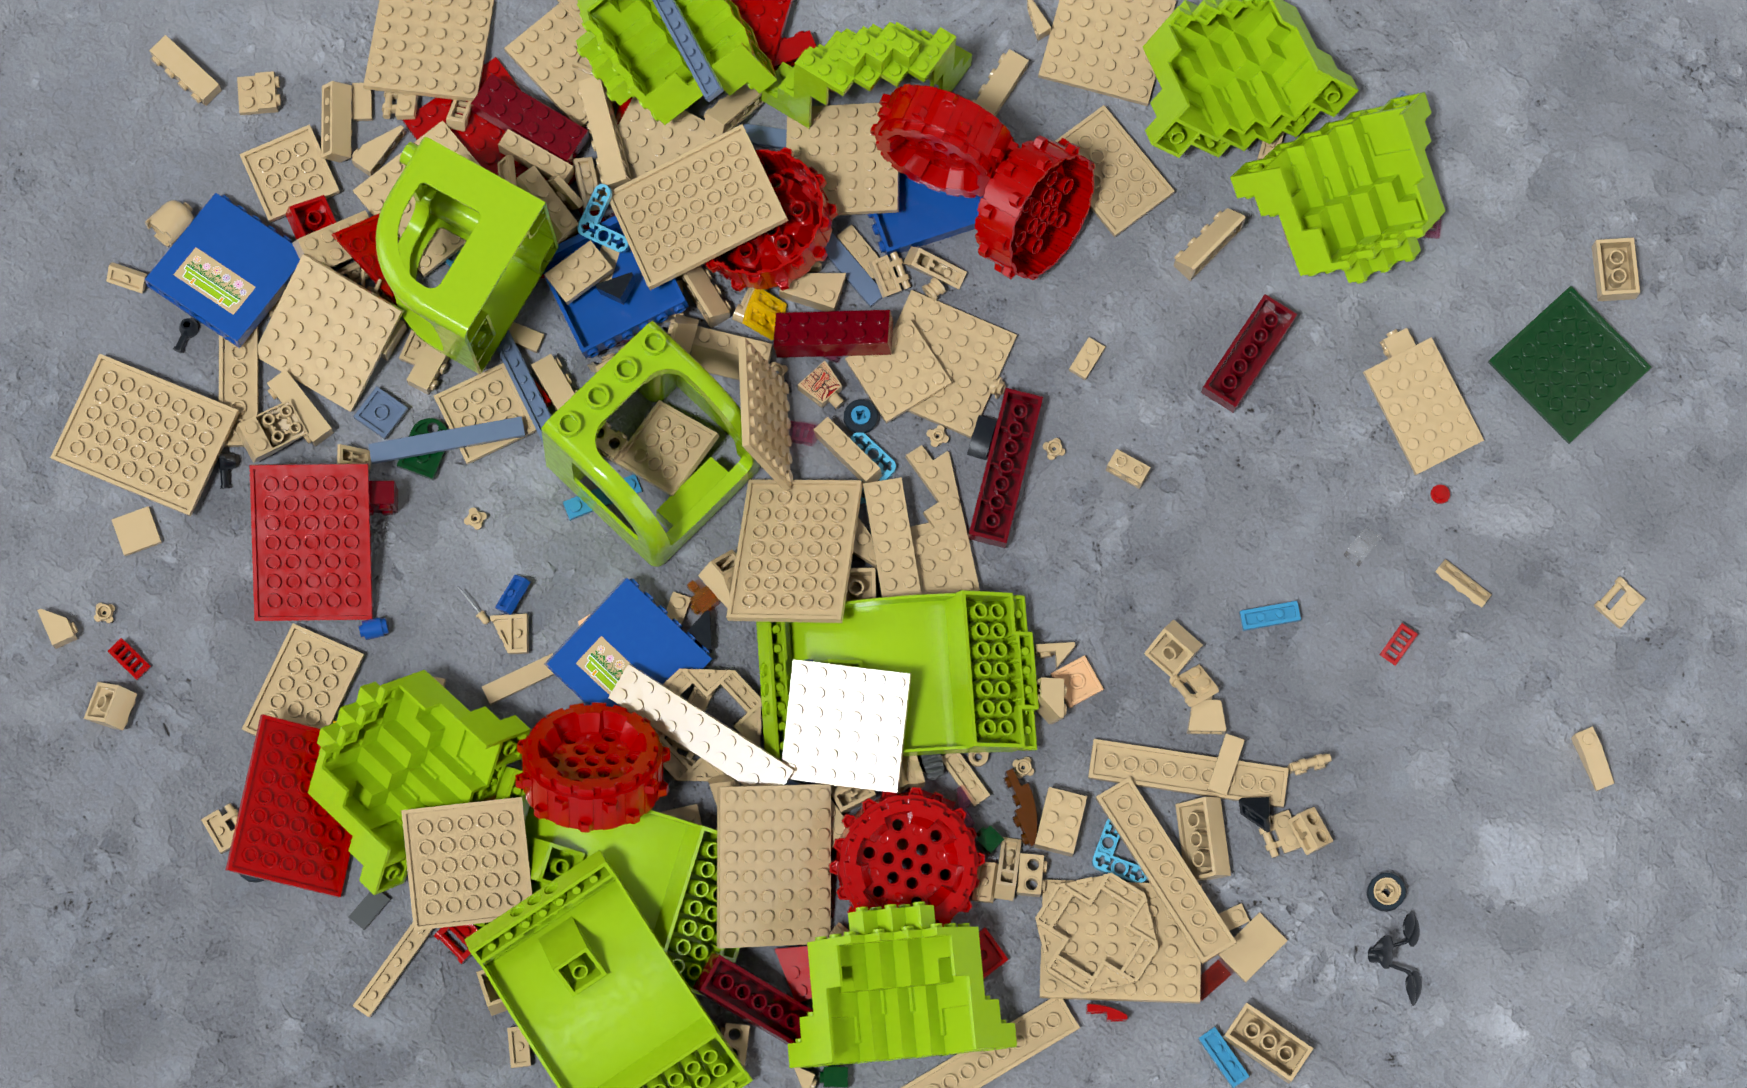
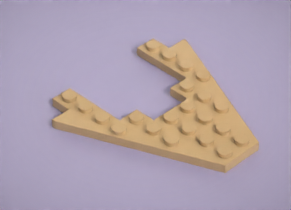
M921 445L908 453L905 458L938 502L923 512V515L932 525L933 529L913 541L921 595L957 593L961 590L980 591L950 454L947 451L932 460ZM858 518L853 554L877 568L872 536Z

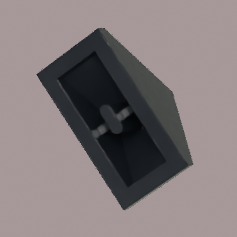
M630 272L595 285L601 295L624 305L637 281L633 273Z
M705 611L687 632L695 637V642L699 646H704L712 653L710 611Z
M1253 797L1239 799L1240 814L1267 833L1270 832V798Z

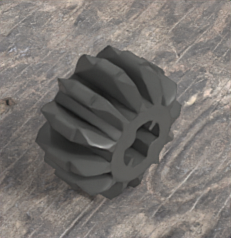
M941 754L918 755V761L925 780H935L943 776L944 766Z

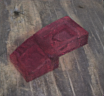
M960 786L957 788L958 808L960 807L966 812L964 819L966 827H974L975 822L966 810V808L971 806V801Z

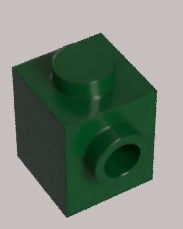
M991 825L987 829L983 826L976 833L978 838L975 840V843L989 855L1004 838Z
M840 1065L824 1067V1071H820L819 1084H823V1088H848V1067H840Z

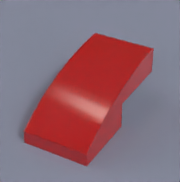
M1097 1004L1086 1005V1014H1106V1022L1127 1021V1015L1114 1008Z

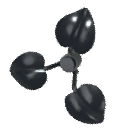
M1410 912L1403 921L1405 939L1393 944L1390 935L1383 936L1373 947L1369 948L1368 960L1370 963H1380L1384 969L1391 967L1405 972L1408 975L1405 980L1406 991L1412 1006H1414L1419 999L1422 989L1420 974L1418 971L1411 972L1408 969L1392 964L1394 947L1409 943L1410 947H1414L1419 940V923L1415 914Z

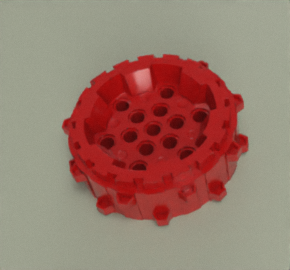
M904 84L903 87L896 88L891 95L883 93L879 102L882 107H880L877 113L879 121L877 124H873L870 130L871 135L876 138V147L881 151V156L887 162H890L894 169L906 174L907 178L916 183L926 185L929 189L937 192L943 191L947 195L959 197V195H963L965 198H975L976 195L979 197L984 196V190L990 178H993L996 174L995 170L1003 160L1006 161L1008 154L1016 147L1020 148L1019 144L1014 141L1008 128L992 113L958 94L926 85Z
M1040 135L1034 141H1026L1022 143L1021 148L1016 147L1010 152L1006 161L1003 160L995 170L996 174L994 177L990 178L984 190V197L980 199L977 209L979 214L975 219V229L977 230L975 238L979 244V255L994 262V270L1002 273L1005 277L1012 279L1015 275L1031 280L1037 279L1039 275L1058 262L1080 232L1088 214L1094 192L1093 170L1095 169V164L1079 154V146L1070 143L1064 138L1055 142Z
M786 147L781 151H770L769 149L755 151L789 221L703 263L706 264V267L712 273L717 271L725 279H729L733 290L741 292L747 287L770 289L777 286L782 291L789 289L790 283L793 280L802 277L816 262L824 261L828 256L825 247L830 240L832 219L838 216V209L836 205L828 203V198L823 190L827 182L823 175L818 174L817 170L812 166L808 168L802 161L795 159L792 149ZM777 230L775 234L770 235L772 231ZM783 244H787L785 248H781ZM750 251L748 255L744 256L745 252Z
M594 702L591 705L585 706L584 703L570 705L569 709L566 710L560 708L547 714L546 718H542L532 729L526 739H520L517 743V752L522 754V773L515 775L516 788L523 789L525 792L526 800L534 808V816L539 819L545 818L562 827L580 830V832L589 833L594 830L618 828V826L629 823L634 825L640 822L642 815L648 813L654 807V804L660 797L667 796L669 791V784L663 781V763L670 760V748L662 746L657 732L650 725V720L641 717L635 712L631 714L627 712V708L614 705L609 707L606 703Z
M911 787L909 792L901 794L882 791L881 798L874 801L870 798L864 800L862 808H860L861 810L855 815L845 814L841 820L845 829L842 836L840 835V838L834 840L833 847L837 850V856L834 861L829 863V872L838 876L839 888L836 891L840 900H848L850 903L847 913L856 912L858 907H868V910H870L872 907H882V909H885L884 905L896 904L897 908L898 905L910 904L912 906L911 900L914 897H920L921 902L924 901L925 905H934L935 924L942 923V927H944V924L951 923V920L959 911L969 912L972 904L968 898L974 888H978L980 880L977 878V867L985 863V855L976 851L974 838L977 834L973 827H966L964 824L966 812L959 807L951 810L943 804V795L934 792L929 797H925L921 788ZM896 819L902 821V827L898 830H894L892 827V823ZM934 830L940 832V837L936 841H932L930 837L931 832ZM901 838L907 841L904 849L897 847V842ZM919 844H924L926 847L925 852L921 855L917 854L916 847ZM866 847L873 848V855L869 858L863 854ZM890 852L893 856L891 862L884 863L883 855ZM910 858L911 866L906 869L903 868V859ZM928 863L930 871L927 874H922L921 866ZM941 870H949V877L947 879L940 878ZM890 872H896V881L889 882L887 880ZM910 877L916 879V885L912 888H908L906 885ZM881 886L883 888L880 896H874V887Z

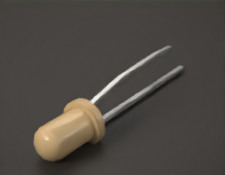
M457 587L466 597V599L471 603V605L475 608V610L478 612L476 617L479 618L483 624H488L489 619L484 614L485 612H479L477 608L473 605V603L469 600V598L465 595V593L459 587Z

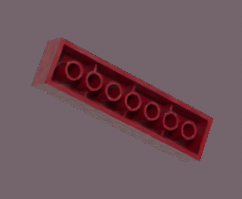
M1005 388L968 539L1006 548L1043 401L1042 396Z

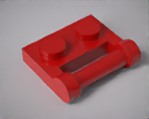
M473 924L440 928L434 937L445 944L458 958L457 961L460 964L465 963L472 955L469 949L463 952L446 933L450 930L467 947L464 939L478 931V929Z

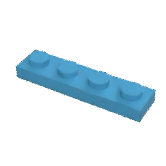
M633 474L623 478L637 494L642 492L636 475ZM599 488L590 491L605 506L614 504ZM578 496L563 501L570 521L594 512Z

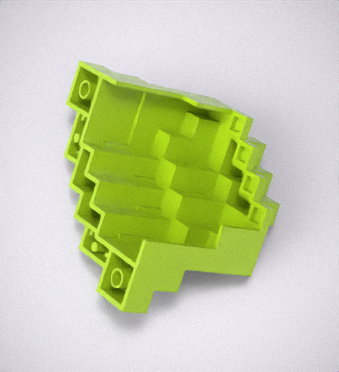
M577 0V6L580 9L579 15L583 20L582 26L587 31L576 40L577 52L582 58L586 57L589 60L593 69L591 71L597 80L601 79L607 88L606 94L611 101H616L619 105H622L629 98L636 97L645 110L651 111V115L656 121L660 120L666 125L703 96L652 0ZM675 0L721 86L729 95H732L744 84H747L751 90L755 89L760 94L777 81L771 60L759 49L753 29L741 18L738 7L731 0Z
M1184 0L1143 46L1144 52L1162 88L1150 102L1156 118L1145 129L1151 145L1178 158L1181 157L1190 145L1219 158L1230 145L1245 151L1256 138L1271 144L1282 131L1297 137L1320 111L1335 117L1359 91L1352 76L1338 70L1331 55L1316 47L1297 8L1283 0H1203L1198 6L1188 0Z
M889 22L884 29L875 24H872L869 28L863 26L857 33L848 28L842 33L836 30L825 46L819 44L818 47L812 48L809 46L807 50L805 49L795 62L794 67L782 62L775 71L777 81L762 92V101L809 129L811 127L812 97L827 105L829 88L844 96L855 82L871 92L880 78L898 87L909 73L924 83L927 79L930 80V86L932 87L936 84L939 86V89L952 92L970 68L972 54L957 46L956 36L941 27L934 35L924 29L921 32L917 29L912 31L898 22L896 24Z
M1425 92L1391 98L1384 106L1350 112L1343 120L1328 122L1318 131L1302 133L1295 141L1278 144L1263 159L1246 162L1230 177L1237 198L1245 197V199L1255 197L1261 216L1269 215V217L1279 215L1300 276H1314L1320 272L1328 274L1341 269L1345 272L1348 283L1356 282L1359 284L1367 281V278L1374 272H1388L1398 261L1410 262L1419 254L1421 249L1417 238L1425 236V233L1433 227L1436 221L1440 220V217L1445 212L1425 152L1426 146L1431 142L1425 121L1432 113Z
M426 670L382 685L375 681L360 687L356 702L340 708L336 723L321 728L317 741L321 749L308 794L353 836L349 852L363 865L359 881L373 895L403 884L408 873L401 810L480 802L497 795L506 765L520 760L522 754L517 752L518 741L526 739L531 729L516 715L500 720L486 706L470 712Z
M923 901L914 902L913 906H910V904L898 905V908L896 904L884 905L885 909H882V907H872L868 910V907H858L856 912L848 913L850 932H844V936L842 934H831L829 939H827V936L815 937V941L807 942L813 1012H808L806 1017H799L801 1038L795 1039L796 1043L787 1044L789 1068L917 1059L1017 1047L1015 1023H1007L1006 1019L1001 1020L999 999H991L990 996H985L978 927H970V923L958 924V927H956V923L944 924V927H942V923L935 924L934 905H925Z

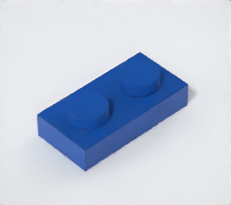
M514 575L495 608L500 612L511 615L517 608V604L531 582L524 577Z

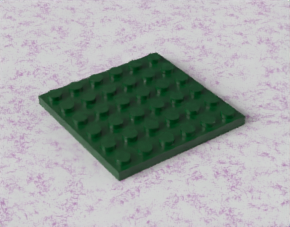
M1572 286L1566 289L1488 361L1568 444L1577 438L1652 368Z

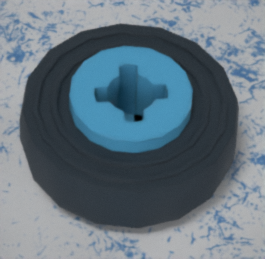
M857 399L845 408L844 423L851 432L865 434L876 426L878 412L871 402Z

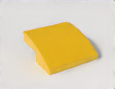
M754 289L747 304L742 323L772 341L774 340L776 313H785L787 304L763 289Z

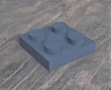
M376 386L353 417L386 440L406 414L408 408Z

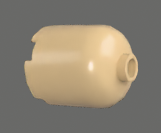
M170 200L145 221V225L148 229L152 227L156 232L155 238L163 245L171 247L194 220V216L191 213L192 208L186 202L182 204L179 201Z

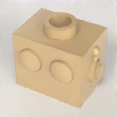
M1407 328L1399 332L1395 329L1387 333V338L1379 342L1384 350V355L1388 359L1416 345L1414 338L1411 337Z

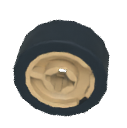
M1392 873L1377 875L1370 881L1367 887L1368 901L1379 911L1389 912L1395 910L1402 904L1406 895L1403 881ZM1384 889L1389 890L1390 894L1388 896L1382 893Z

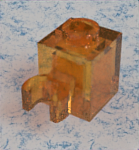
M694 580L687 584V588L694 594L690 598V608L696 615H702L705 611H712L721 603L707 585L700 589Z

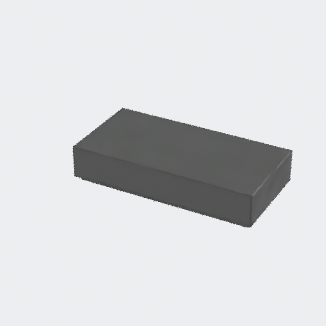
M369 892L349 915V918L365 930L390 899L382 892L376 895Z

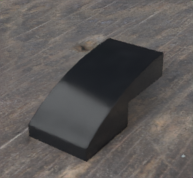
M981 415L978 416L967 455L986 460L997 420Z

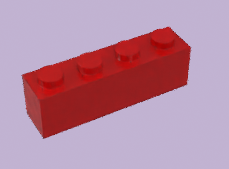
M810 30L806 32L800 31L793 37L781 39L773 65L774 71L779 68L782 62L791 67L794 66L805 49L807 50L809 46L812 48L817 47Z

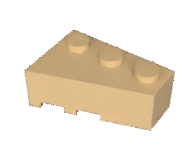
M806 273L802 277L793 280L790 283L789 289L783 291L780 289L779 298L821 311H835L846 281V273Z

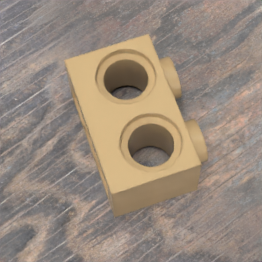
M606 422L600 429V431L604 432V435L600 438L596 437V448L599 453L615 463L616 458L628 444V440H626V435L620 431L616 433L611 429L612 426ZM617 441L620 445L618 448L613 449L609 446L610 443Z
M1116 449L1107 465L1106 471L1140 489L1151 467Z
M1315 807L1307 809L1288 820L1306 856L1333 842Z
M1020 853L1016 895L1040 897L1041 892L1045 893L1046 881L1042 880V875L1047 871V861H1044V855ZM1028 862H1037L1038 869L1030 870L1027 866ZM1034 881L1037 888L1029 890L1026 887V882Z
M726 1023L725 1028H721V1034L732 1050L737 1051V1057L745 1067L750 1026ZM732 1030H738L741 1035L739 1039L732 1040L729 1037V1033Z

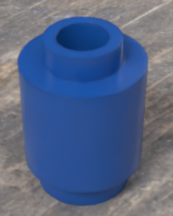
M378 617L365 620L359 626L360 635L365 637L366 640L383 637L384 634L389 633L386 618L381 619Z

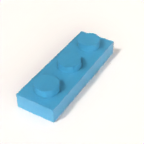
M1297 601L1239 612L1243 631L1301 621Z
M1215 1027L1198 1038L1232 1088L1250 1077Z

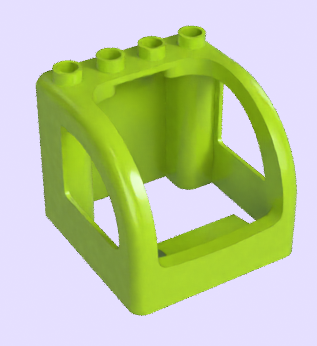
M424 137L419 145L410 141L400 156V163L406 166L389 192L378 219L376 230L378 262L389 287L394 293L398 307L404 310L402 316L413 332L435 350L481 374L559 246L546 202L438 142ZM414 196L416 203L413 215L398 242V231L402 215L409 201ZM443 228L462 238L466 243L440 285L435 288H427L417 282L419 262L435 232Z
M654 321L649 322L560 407L545 422L541 429L546 466L648 564L655 567L664 565L749 479L758 473L761 467L742 446L740 407L725 389ZM678 387L734 440L737 455L741 459L728 472L710 457L679 487L673 496L671 495L656 510L655 517L631 486L601 457L596 448V437L599 430L606 423V419L636 390L647 400L658 402V400H664ZM587 476L625 516L636 534L593 495L580 480ZM659 521L669 530L667 533H665Z

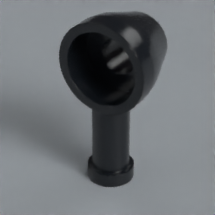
M191 318L183 319L179 324L181 336L173 348L178 353L183 352L187 339L196 336L199 331L197 322ZM187 323L191 324L188 328L184 327Z
M224 452L219 454L220 489H229L228 470L236 467L235 455Z

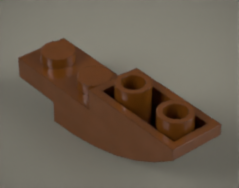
M1012 768L1005 772L1006 777L1003 778L1006 787L1012 789L1014 795L1011 797L1015 806L1020 807L1014 811L1015 816L1012 818L1015 826L1021 828L1023 834L1020 836L1024 845H1028L1032 849L1034 848L1037 835L1036 806L1029 784L1021 786Z

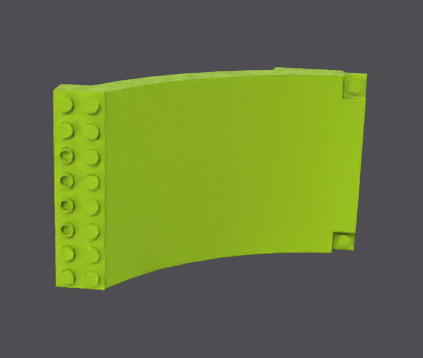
M961 590L957 593L872 598L846 601L843 623L756 621L764 749L781 761L793 659H810L814 662L911 673L902 757L1037 750L1034 711L1038 710L1039 706L1033 632H1028L1025 596L1013 595V593Z
M505 767L495 800L522 797L532 894L600 850L620 877L642 915L693 993L702 995L695 991L693 987L711 954H719L733 963L736 962L740 948H717V830L653 810L642 815L640 822L634 825L629 823L608 830L602 829L584 833L578 829L562 827L545 818L539 819L534 816V808L526 800L525 792L523 789L516 788L515 775L522 773V771ZM487 922V923H478V924H474V925L484 927L485 925H487V924L490 923V922Z
M600 850L464 939L470 953L484 970L518 1028L558 1088H743L753 1081L667 954L620 877Z

